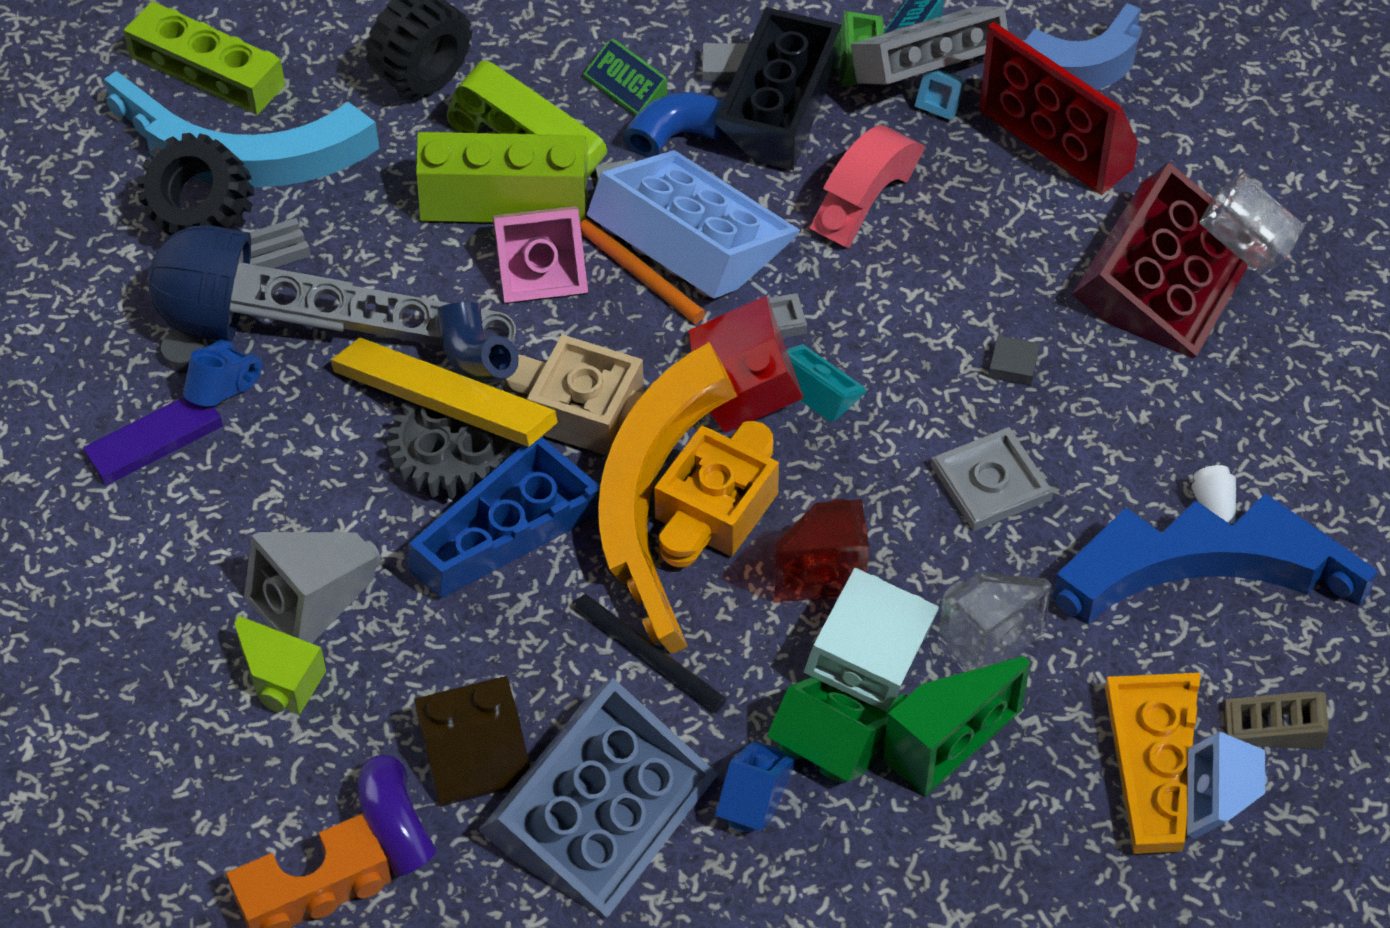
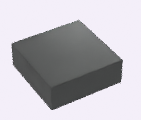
M997 336L989 378L1031 386L1040 343Z

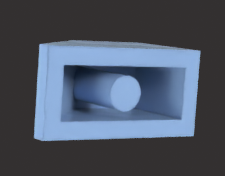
M1220 731L1188 748L1187 836L1197 838L1228 822L1265 794V750Z

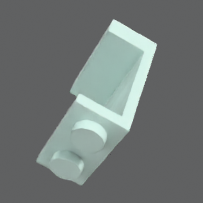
M854 568L812 647L803 673L887 712L892 702L896 699L923 640L926 639L939 606L924 600L918 595L911 594L887 583L875 575H870Z

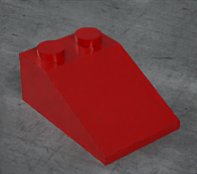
M766 295L688 330L692 351L710 342L721 359L737 394V397L710 412L724 433L738 428L745 421H754L804 398Z

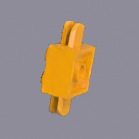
M745 421L728 438L701 425L654 487L655 519L666 524L659 533V551L663 560L669 565L689 567L696 561L706 545L731 557L734 556L778 495L779 462L771 458L773 455V433L769 427L757 421Z

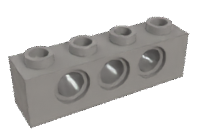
M971 7L850 43L857 83L890 84L985 54L988 25L995 22L1008 31L1005 8Z

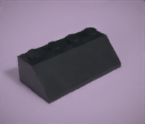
M765 7L716 117V125L754 161L794 171L840 61L842 24Z

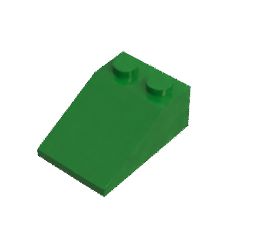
M1024 656L923 683L911 694L907 695L904 693L897 697L887 710L888 719L884 737L883 761L926 797L1022 711L1031 662Z

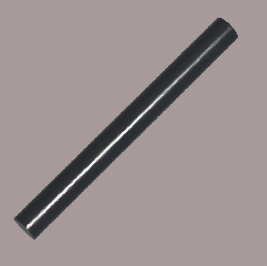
M584 594L578 599L575 605L576 610L713 712L717 713L726 702L725 696L593 598Z

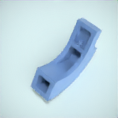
M1126 3L1110 27L1100 36L1090 40L1068 41L1033 29L1024 42L1094 89L1099 90L1121 79L1133 67L1137 43L1142 34V27L1138 26L1141 9Z

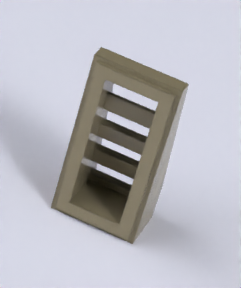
M1297 692L1226 699L1224 703L1226 734L1261 747L1323 749L1329 731L1325 692ZM1242 713L1250 714L1251 729L1242 728ZM1262 714L1270 715V727L1263 728ZM1282 715L1290 716V725L1283 726ZM1302 716H1309L1311 723L1303 724Z

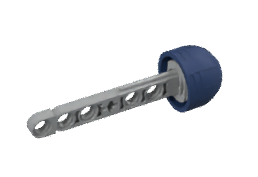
M208 225L189 227L169 237L157 250L149 269V292L153 304L161 317L169 325L182 333L217 341L224 339L232 342L241 314L341 332L344 329L443 346L438 308L451 304L353 286L352 282L253 265L250 264L251 235L249 232ZM261 283L266 284L264 301L260 300ZM280 287H289L296 292L297 296L292 303L281 305L273 300V292ZM330 294L338 299L339 305L332 312H322L314 305L316 299L321 295ZM367 304L375 305L376 312L372 314L371 318L363 317V310L366 309ZM388 306L394 307L393 324L387 323ZM481 309L483 331L485 332L489 326L501 325L507 329L509 333L507 339L514 345L516 338L514 321L504 313ZM417 310L423 315L424 321L418 327L409 328L404 326L399 318L404 311Z

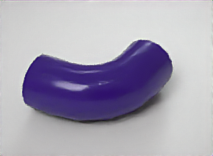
M377 755L366 761L360 771L358 778V800L363 816L373 835L377 838L389 866L395 876H402L415 871L427 863L436 854L437 849L411 804L406 788L407 772L404 765L390 755Z

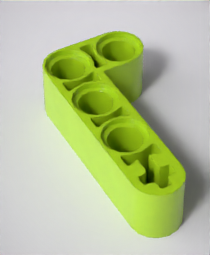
M480 61L454 90L447 111V119L450 125L458 132L464 130L467 133H477L486 124L500 134L585 135L588 141L587 178L607 155L608 149L606 144L596 133L489 61Z

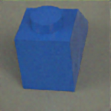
M753 740L730 761L715 816L727 819L728 825L739 831H762L773 819L797 759L784 754L779 748Z

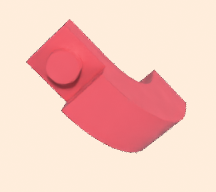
M883 125L873 127L865 132L846 151L823 187L828 193L810 229L849 248L879 193L893 180L899 179L907 183L926 146Z

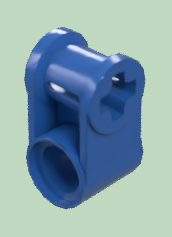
M220 339L205 348L194 350L190 356L183 395L188 401L197 405H218L227 398L240 392L248 391L255 384L262 371V360L254 354L245 355L235 350L233 344L224 339Z

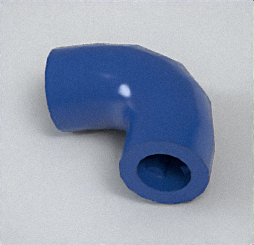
M694 92L674 93L663 96L647 104L632 119L624 131V142L634 153L649 158L658 155L667 140L679 133L699 134L718 141L723 136L724 131L716 125V117L724 100Z

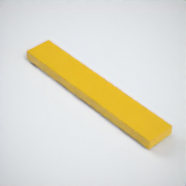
M361 337L331 359L335 373L527 447H530L558 423L556 411Z

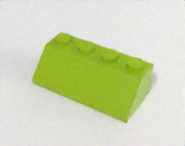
M418 132L416 175L420 221L493 223V215L576 206L579 209L580 223L586 219L588 141L585 135Z

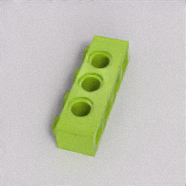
M154 1L123 30L130 58L255 115H258L285 86L281 58L272 52L256 48L236 36L227 35L212 28L205 22H198L173 8H167Z

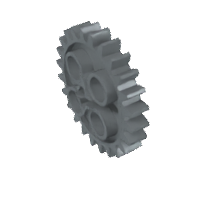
M502 384L495 386V388L504 391ZM410 403L402 404L404 415H394L392 419L395 427L387 431L390 439L387 446L395 472H401L403 482L406 484L413 481L417 492L429 486L431 497H436L442 489H447L449 499H453L457 490L464 489L465 494H467L523 446L429 408Z

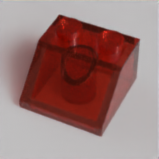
M833 499L828 502L815 503L775 544L774 603L839 598L854 568L867 573L869 542L862 499Z

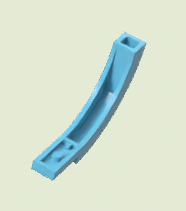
M118 71L104 79L108 93L106 101L109 108L117 117L122 118L124 116L134 124L136 130L147 139L151 156L155 157L151 151L157 145L162 149L167 146L165 140L172 136L181 141L182 133H192L196 138L199 133L205 134L213 140L217 139L244 163L243 166L249 170L252 177L248 182L253 187L284 186L321 178L343 170L379 149L376 122L349 102L314 122L290 130L256 135L230 134L208 130L179 118ZM201 172L192 176L213 183L212 172Z

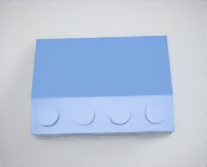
M675 150L601 172L587 216L598 222L604 231L618 235L630 243L636 252L653 258L663 265L665 271L672 275L680 276L694 285L697 292L713 299L738 290L798 236L800 231L797 227Z

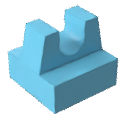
M941 69L925 72L914 106L952 120L957 114L967 79Z

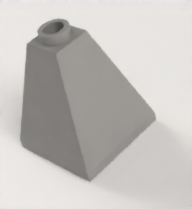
M258 532L251 537L244 599L268 627L313 643L374 579L375 568L380 564L379 551L373 542L364 541L357 532Z

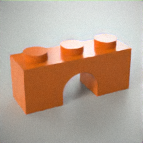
M363 813L319 832L325 860L321 867L312 874L297 877L285 873L278 866L273 853L226 872L233 897L247 928H292L293 925L311 917L314 919L324 918L332 914L338 905L356 897L369 898L380 892L384 885L392 882L387 859L377 838L370 830Z

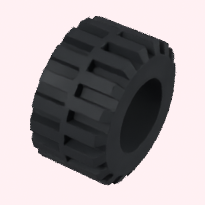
M391 0L385 10L380 12L376 18L375 25L370 29V38L366 42L365 48L368 53L365 57L366 62L370 64L369 68L375 74L408 98L420 99L423 96L427 98L432 96L436 90L439 91L445 87L446 83L449 80L451 81L458 69L462 67L465 61L464 58L471 46L469 44L472 38L470 20L466 18L464 13L445 0Z
M182 133L181 141L172 136L165 140L167 144L165 148L162 149L157 145L151 151L155 157L151 162L145 159L142 168L147 172L145 176L138 177V185L144 189V191L138 193L140 203L146 206L143 209L146 216L156 226L170 236L194 226L208 225L232 229L235 225H238L242 228L246 222L242 215L244 211L251 213L253 206L247 200V197L254 196V187L248 182L252 177L249 170L243 166L244 163L225 145L205 134L199 133L196 138L192 133ZM212 172L213 185L208 197L196 207L181 209L180 194L184 184L198 173Z

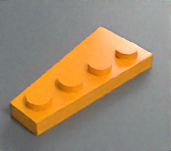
M1201 672L1112 676L1106 679L1105 692L1133 854L1182 852L1187 824L1188 748L1193 746L1197 717V695Z

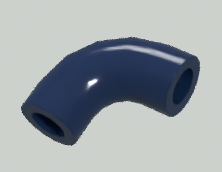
M459 302L446 304L438 308L439 327L444 352L455 371L462 376L481 383L498 382L509 378L515 373L519 361L517 349L506 337L493 336L486 339L482 326L481 305L479 303Z

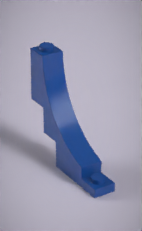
M1265 493L1233 526L1196 500L1163 533L1125 508L1057 573L1052 598L1067 615L1077 616L1085 623L1090 624L1105 610L1141 590L1176 580L1212 576L1259 580L1283 586L1306 595L1322 580L1328 584L1331 591L1337 596L1348 598L1360 606L1370 595L1378 570Z

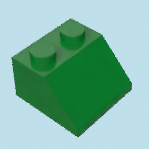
M811 677L788 686L766 737L779 743L778 748L784 754L800 760L806 758L820 766V773L827 778L837 782H850L865 774L884 747L888 716L886 711Z

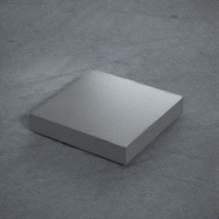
M1010 427L934 456L931 459V467L973 531L1052 500V489Z

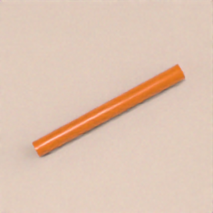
M586 218L580 223L582 235L693 324H697L705 317V311L593 221Z

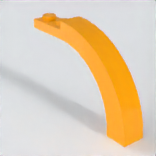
M710 342L692 351L672 365L638 399L623 421L612 443L600 484L598 504L599 530L609 569L623 586L628 585L637 605L644 604L648 617L643 618L642 621L651 641L654 644L661 642L670 654L676 653L688 647L651 557L647 529L648 509L658 473L676 443L701 418L713 409L737 397L723 363Z

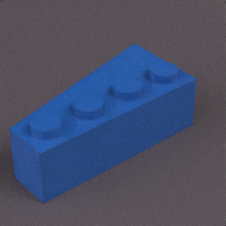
M540 437L530 447L521 446L409 543L408 570L439 598H443L598 516L600 485L543 437Z

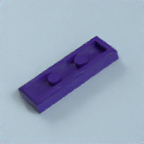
M182 397L83 447L86 458L104 485L107 486L223 427L221 416L214 406L197 405Z

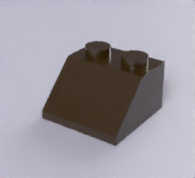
M507 676L414 699L418 726L440 807L513 789L530 768L519 715Z

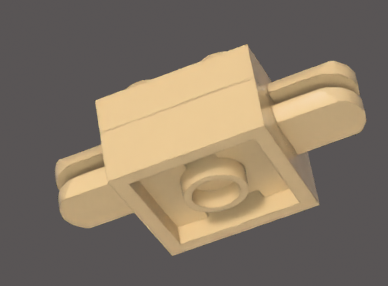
M563 334L546 363L518 355L519 361L515 373L509 378L504 379L505 390L508 393L514 392L516 396L556 411L558 423L543 436L608 456L623 421L638 399L644 394L643 359ZM576 403H582V404H585V406H581V405H578V404H576Z

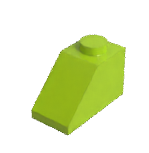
M238 616L234 624L258 699L273 711L283 712L285 709L300 715L326 673L322 648Z

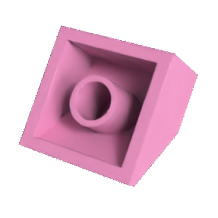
M576 206L493 215L504 303L588 293L579 209Z

